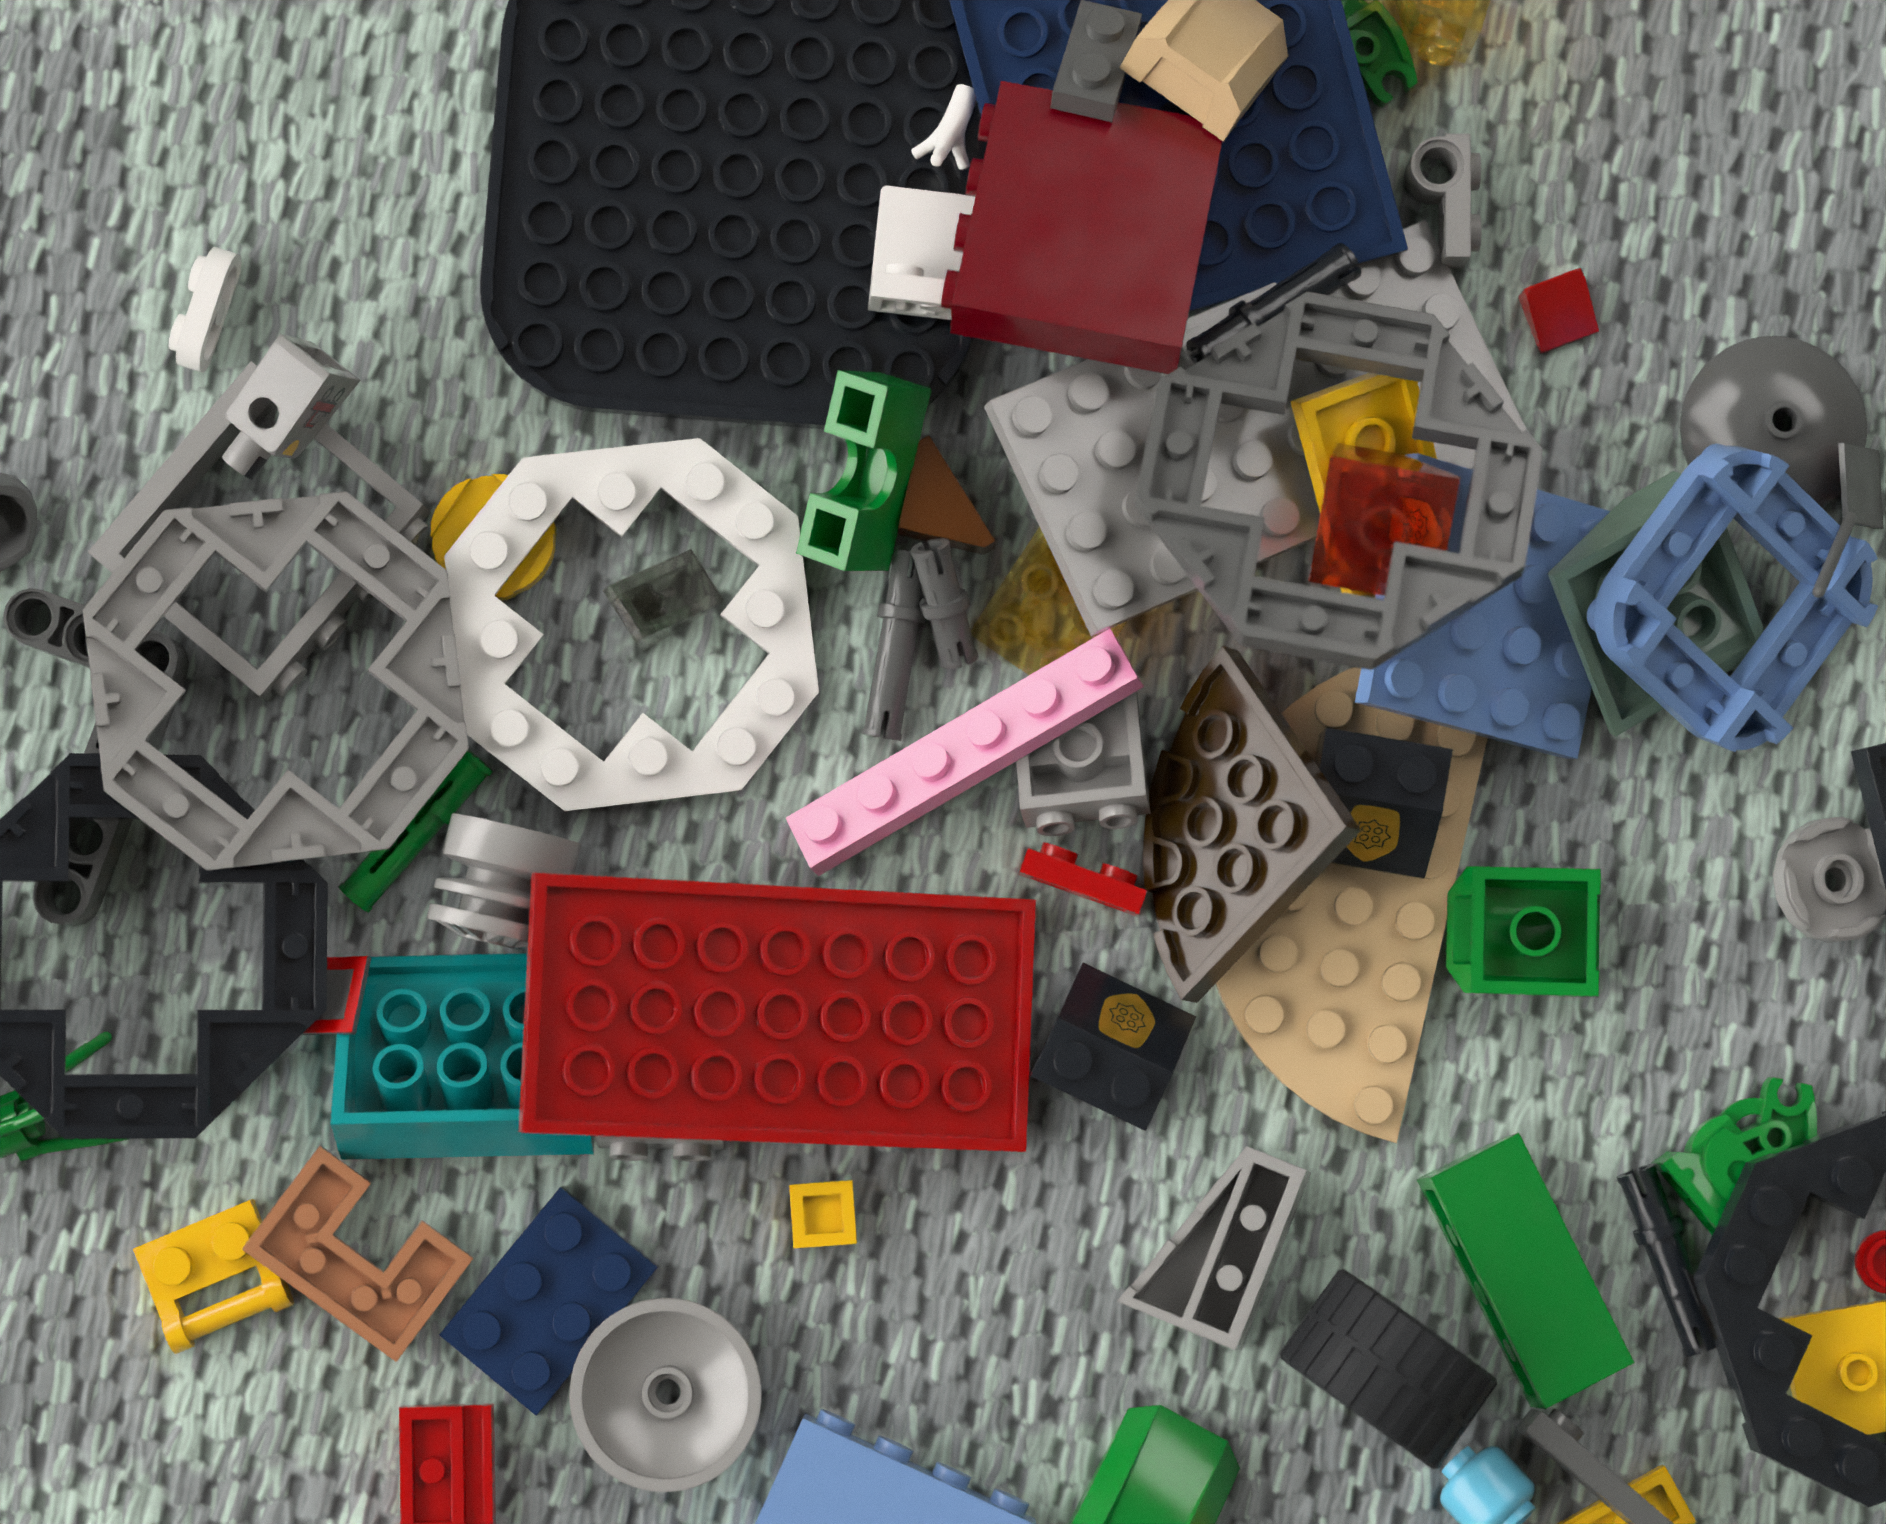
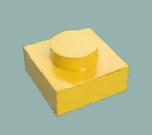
M853 1180L789 1185L794 1248L857 1244Z

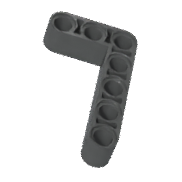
M33 588L21 590L9 599L4 609L3 619L6 630L14 639L36 650L90 669L89 657L84 646L86 635L83 609L86 605ZM48 605L52 615L49 627L41 634L30 635L26 627L28 614L36 606ZM153 629L136 652L144 657L147 651L153 647L165 646L170 659L169 665L163 673L183 687L189 667L187 652L180 643ZM175 706L146 740L158 751ZM96 722L84 753H100ZM70 819L69 881L73 880L80 888L81 900L73 912L64 915L56 907L55 902L56 891L64 882H36L32 898L34 907L42 918L50 923L75 927L86 924L96 916L103 902L133 819ZM96 821L102 828V844L93 854L84 855L78 848V832L85 824Z

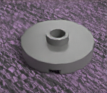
M1833 817L1809 821L1790 833L1777 853L1773 872L1776 900L1788 922L1806 937L1826 943L1861 939L1878 928L1886 917V914H1883L1886 910V888L1871 830L1869 828L1863 829L1859 824L1853 823L1852 821L1854 820L1845 817ZM1827 870L1834 875L1836 880L1832 891L1827 888L1825 883V873Z

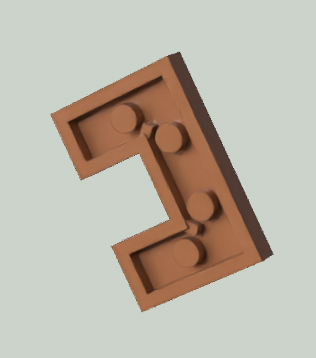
M319 1145L242 1247V1250L397 1362L471 1263L473 1257L425 1221L421 1220L384 1271L334 1235V1232L370 1186L371 1182Z

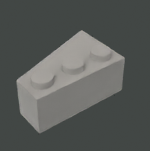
M1246 1146L1195 1207L1193 1213L1172 1238L1168 1239L1157 1252L1156 1257L1135 1282L1126 1289L1117 1302L1233 1350H1242L1311 1173L1303 1168Z

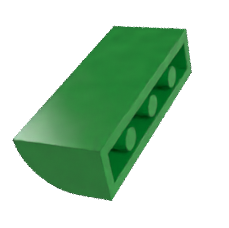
M1519 1133L1509 1135L1478 1148L1416 1179L1530 1407L1547 1409L1635 1363Z

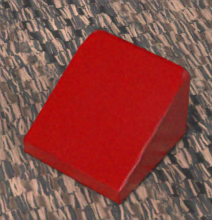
M1577 268L1529 286L1518 296L1540 354L1599 332L1582 268Z

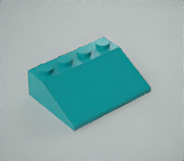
M527 953L370 957L371 962L356 1034H337L330 1125L341 1160L594 1154L595 1136L519 1133Z

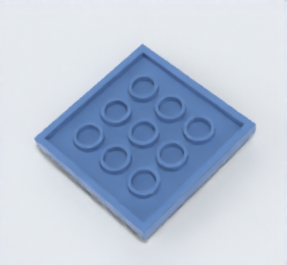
M1419 453L1404 455L1376 599L1384 600L1389 572L1388 567L1390 566L1394 547L1392 541L1393 521L1399 498L1401 496H1412L1432 502L1440 516L1445 537L1438 550L1458 553L1472 469ZM1410 461H1414L1417 466L1416 473L1412 476H1409L1406 472L1407 463ZM1413 462L1409 463L1407 468L1410 475L1415 472ZM1433 468L1434 471H1435L1436 474H1437V475H1436V480H1435L1434 483L1429 484V482L1434 481V479H1435V473L1433 472V470L1428 471L1427 479H1426V474H1427V470ZM1453 476L1457 481L1456 489L1449 492L1446 487L1447 478ZM1453 478L1448 479L1447 486L1450 490L1455 488L1456 482ZM1537 489L1526 564L1522 576L1373 670L1361 668L1354 703L1561 758L1578 759L1592 687L1547 573L1610 511Z

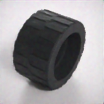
M1344 1269L1336 1272L1279 1352L1280 1359L1432 1469L1440 1467L1497 1386L1496 1378L1392 1301Z

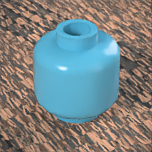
M1467 1446L1441 1471L1449 1481L1442 1489L1440 1502L1459 1524H1523L1536 1509L1530 1502L1535 1492L1533 1481L1500 1447H1487L1476 1454Z

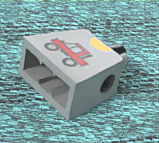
M280 334L226 411L225 418L241 430V432L223 454V460L237 472L253 480L271 455L292 459L297 458L361 380L315 343ZM278 409L279 417L275 423V413Z

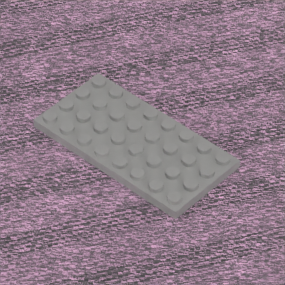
M1426 220L1403 229L1408 246L1407 252L1357 264L1349 268L1350 270L1356 266L1361 268V276L1341 287L1330 296L1434 314L1449 332L1450 337L1448 341L1468 365L1472 362L1503 399L1502 408L1522 432L1526 430L1448 264H1441V250ZM1271 283L1189 317L1178 368L1182 367L1186 370L1194 365L1189 355L1198 350L1188 351L1186 347L1188 340L1198 336L1229 315V308L1239 301L1244 300L1245 303H1248L1268 291L1276 283ZM1088 359L991 399L984 408L1092 637L1193 593L1198 588L1135 507L1136 491L1158 382L1168 374ZM1295 359L1284 415L1220 404L1201 506L1265 517L1257 564L1326 535L1290 401L1368 372ZM1434 443L1437 459L1472 469L1475 450Z

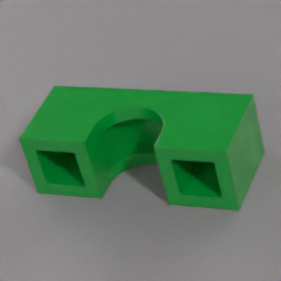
M838 370L824 432L846 440L848 448L847 463L840 480L832 489L824 493L809 494L796 554L843 571H889L910 474L914 466L931 394L930 388L885 373Z

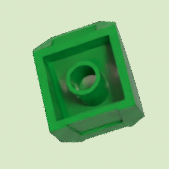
M1466 866L1448 891L1446 968L1464 993L1598 998L1601 869Z
M1162 1405L1128 1408L1068 1524H1215L1231 1491L1240 1466L1227 1440Z

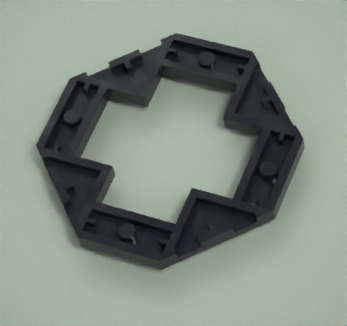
M70 753L24 799L22 798L0 819V1076L64 1139L196 1138L327 1010L328 883L304 860L207 871L199 865V883L263 884L261 1010H197L196 1074H66L67 1010H1L3 882H69L70 819L140 820L104 792L100 753ZM163 754L247 820L255 811L201 755Z
M1883 1111L1879 1116L1860 1123L1848 1124L1803 1141V1144L1779 1153H1769L1746 1162L1693 1278L1701 1303L1707 1305L1717 1335L1714 1342L1729 1387L1736 1392L1746 1422L1742 1426L1750 1450L1869 1508L1886 1501V1444L1787 1395L1812 1335L1759 1309L1758 1306L1808 1195L1854 1218L1865 1219L1886 1173V1111Z

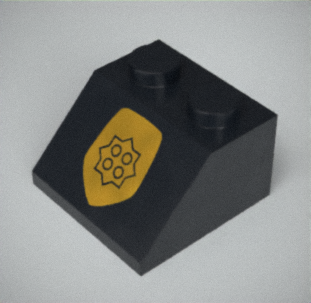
M1325 728L1319 734L1315 763L1362 830L1331 863L1425 879L1443 813L1453 749Z
M1083 962L1029 1076L1146 1131L1174 1073L1196 1016Z

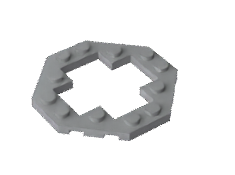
M347 491L319 494V496L276 498L229 503V505L193 509L188 507L164 510L83 609L104 792L207 871L389 849L469 749L462 705L461 681L456 640L453 631L447 570ZM307 544L406 621L367 672L417 711L339 809L291 771L287 770L247 820L146 741L184 695L186 690L137 653L136 650L215 553L267 592L303 546Z

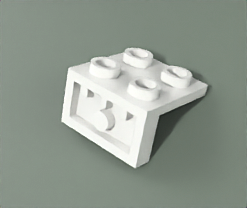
M884 186L881 189L868 303L869 311L951 320V309L941 307L942 292L947 270L959 271L963 253L953 251L957 223L960 213L972 215L975 197L894 186Z

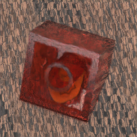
M1338 443L1330 457L1308 582L1384 596L1395 542L1447 551L1461 477L1402 454Z

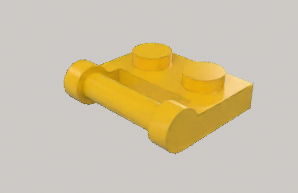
M254 1199L133 1249L161 1318L165 1338L174 1354L193 1348L195 1346V1339L264 1310L272 1308L274 1312H278L294 1305V1298L288 1283L242 1250V1247L262 1222ZM257 1267L261 1277V1285L184 1316L178 1301L179 1298Z

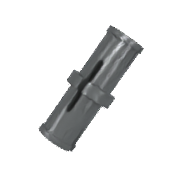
M949 539L927 540L928 551H925L924 545L921 542L910 549L924 596L920 600L919 606L922 616L930 620L939 655L940 667L943 669L961 668L962 663L959 656H964L965 662L968 665L975 662L979 657L974 646L966 614L970 601L967 591L959 587Z

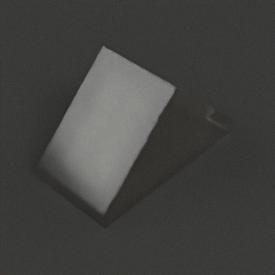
M692 549L610 584L603 590L642 653L724 602Z

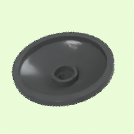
M1763 336L1747 339L1724 349L1700 370L1691 383L1682 406L1680 437L1683 453L1688 465L1701 455L1708 446L1716 443L1726 446H1739L1776 456L1790 465L1785 472L1818 505L1824 507L1841 493L1838 443H1849L1866 447L1867 419L1858 388L1847 371L1832 356L1810 343L1795 338ZM1782 411L1790 416L1792 420L1790 431L1782 432L1776 429L1772 421L1774 412Z

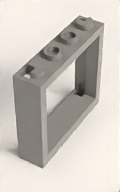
M252 361L88 551L92 557L111 573L115 571L164 510L176 509L241 432V430L225 418V414L256 369L257 365ZM325 424L314 439L396 507L385 519V522L417 546L419 544L417 539L428 527L423 521L431 512L329 425ZM341 571L259 669L177 601L164 617L259 697L270 702L276 694L283 698L294 684L299 685L307 673V669L302 666V663L317 646L322 650H326L339 638L348 624V621L342 616L358 598L365 603L373 596Z

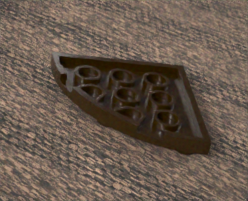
M1222 646L1202 670L1180 707L1186 714L1178 728L1170 751L1161 750L1149 793L1151 814H1146L1144 826V889L1147 892L1153 893L1156 918L1159 926V931L1153 934L1156 947L1167 975L1180 999L1198 1003L1362 831L1240 652L1226 646Z

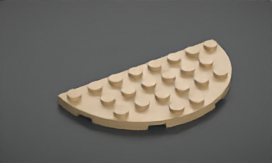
M1353 667L1317 685L1292 703L1281 714L1314 762L1319 734L1325 728L1453 749L1443 813L1425 879L1330 863L1215 985L1222 1003L1240 1035L1255 1056L1284 1086L1332 1120L1363 1134L1397 1143L1446 926L1448 891L1456 881L1487 738L1354 703L1361 668Z

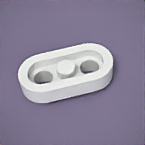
M213 247L207 257L199 255L194 261L188 281V289L194 293L187 314H179L169 337V349L176 351L177 365L202 373L209 367L240 276L242 262L240 254Z

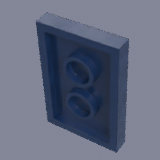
M560 1187L446 1325L439 1336L537 1416L572 1374L578 1354L593 1331L611 1315L626 1307L659 1266L565 1188Z

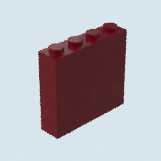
M1001 81L996 105L984 103L978 140L987 142L984 159L972 158L969 169L966 195L975 197L972 215L960 213L957 223L953 251L963 253L959 271L948 269L945 277L941 307L951 309L950 333L1170 374L1178 369L1222 140L1206 130L1201 122L1189 115L1118 102L1113 122L1050 108L1053 90Z

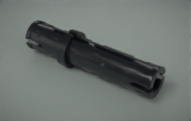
M1337 243L1330 250L1319 256V258L1291 274L1256 299L1245 303L1244 300L1239 301L1229 308V315L1186 342L1188 351L1198 350L1189 355L1191 360L1196 364L1211 355L1213 347L1254 323L1257 326L1265 323L1283 312L1285 304L1306 292L1331 295L1341 287L1355 281L1361 276V268L1357 266L1351 270L1349 268L1359 263L1357 258L1346 245Z
M1653 1163L1639 1167V1174L1646 1190L1645 1194L1640 1190L1633 1169L1620 1174L1616 1178L1618 1184H1621L1637 1225V1229L1633 1231L1637 1245L1645 1246L1683 1347L1682 1352L1684 1356L1701 1354L1700 1345L1693 1327H1698L1707 1351L1716 1348L1714 1339L1717 1338L1707 1305L1701 1303L1693 1279L1695 1273L1679 1233L1684 1229L1679 1215H1672L1656 1172V1165Z

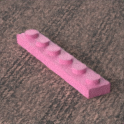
M1108 629L786 817V820L809 867L820 876L1144 686L1117 637L1111 629Z

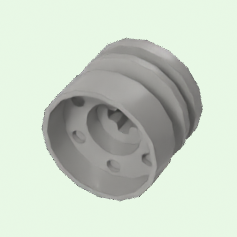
M452 813L442 854L468 866L465 879L436 878L434 888L460 894L459 907L456 909L430 903L426 919L439 922L461 937L516 950L528 948L531 874L536 872L574 875L581 844L522 827Z

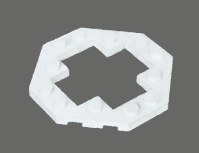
M700 438L523 457L444 556L448 574L450 606L461 681L460 688L467 735L564 811L742 790L819 693L803 556L796 554L800 537L798 516ZM661 489L758 566L720 616L766 651L768 655L692 751L642 713L603 762L505 685L544 634L495 595L572 499L622 537Z

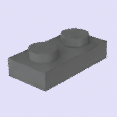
M1081 0L1052 91L1050 108L1113 122L1127 75L1126 72L1120 69V66L1135 38L1139 35L1142 13Z

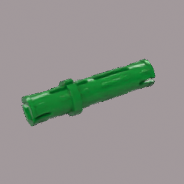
M468 749L393 845L386 850L371 851L344 882H341L338 888L353 903L369 913L373 909L372 906L401 873L410 866L445 824L449 825L451 814L456 813L485 778L493 773L492 769Z

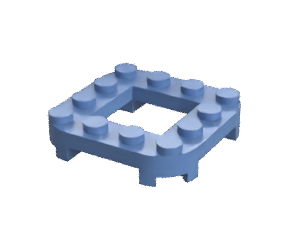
M1716 443L1708 446L1701 455L1687 466L1609 571L1600 586L1597 598L1588 607L1587 622L1590 628L1596 631L1597 639L1605 654L1689 732L1704 741L1736 752V750L1755 748L1767 741L1774 744L1782 741L1793 729L1783 716L1849 626L1854 623L1868 627L1878 608V605L1869 603L1873 581L1871 562L1876 561L1878 558L1867 541L1849 536L1825 595L1821 598L1815 597L1812 593L1813 587L1840 525L1785 472L1790 465L1782 459L1739 446H1726ZM1734 518L1799 581V584L1733 674L1729 676L1673 624L1676 618L1667 610V607Z

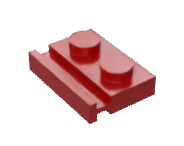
M494 1403L475 1405H402L399 1407L400 1524H496Z

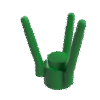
M102 1032L66 1056V1073L107 1045L112 1040L111 1033ZM15 1090L0 1096V1159L16 1153L20 1161L24 1162L41 1154L129 1140L64 1139L63 1137L38 1140V1137L46 1133L44 1118L27 1101L24 1102L25 1099Z

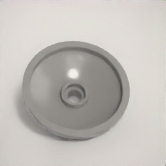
M648 1299L617 1311L603 1321L586 1340L578 1354L571 1375L569 1389L570 1412L575 1430L583 1447L591 1458L609 1475L625 1484L642 1490L654 1492L683 1491L716 1478L727 1470L745 1450L754 1433L760 1415L762 1402L761 1378L754 1354L747 1341L736 1327L721 1314L702 1304L685 1299ZM671 1379L679 1385L681 1393L677 1401L666 1403L658 1397L657 1386L662 1380Z

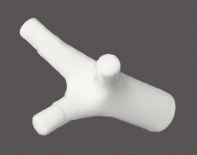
M963 84L956 86L945 115L938 127L929 138L912 148V154L916 159H920L926 154L933 152L930 161L933 166L938 167L952 149L959 169L963 170L970 166L965 150V131L977 103L972 87Z

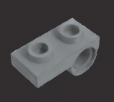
M1445 133L1444 136L1428 138L1418 145L1405 169L1404 180L1408 192L1416 200L1424 204L1438 205V246L1441 250V264H1448L1449 269H1463L1471 257V251H1479L1481 245L1480 214H1471V190H1479L1481 156L1480 153H1471L1470 134ZM1427 159L1442 161L1450 171L1451 180L1443 184L1429 182L1421 173L1420 163Z

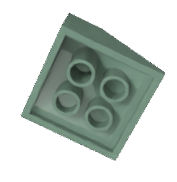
M1675 471L1623 499L1547 573L1609 733L1615 737L1664 708L1605 654L1597 639L1596 631L1592 630L1587 622V610L1591 602L1597 598L1600 586L1609 571L1681 474ZM1727 527L1667 607V610L1676 618L1673 624L1725 673L1741 663L1764 631Z

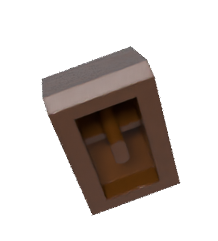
M928 435L919 441L899 521V536L925 542L929 539L946 538L949 539L951 548L985 555L995 549V539Z

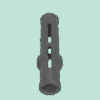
M894 549L886 603L879 604L877 617L882 618L883 621L865 724L861 734L880 737L883 715L886 712L883 738L901 741V729L919 625H925L926 618L922 616L919 602L924 596L914 559L910 578L907 576L911 552Z

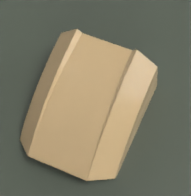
M1168 0L1135 38L1120 69L1137 81H1143L1201 122L1206 130L1224 141L1288 57L1283 19L1256 0Z

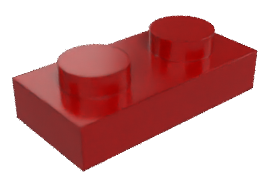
M1043 842L1040 852L1027 849L1018 875L1133 916L1139 915L1147 890L1135 886L1138 875L1102 863L1099 873L1077 866L1075 864L1079 854Z

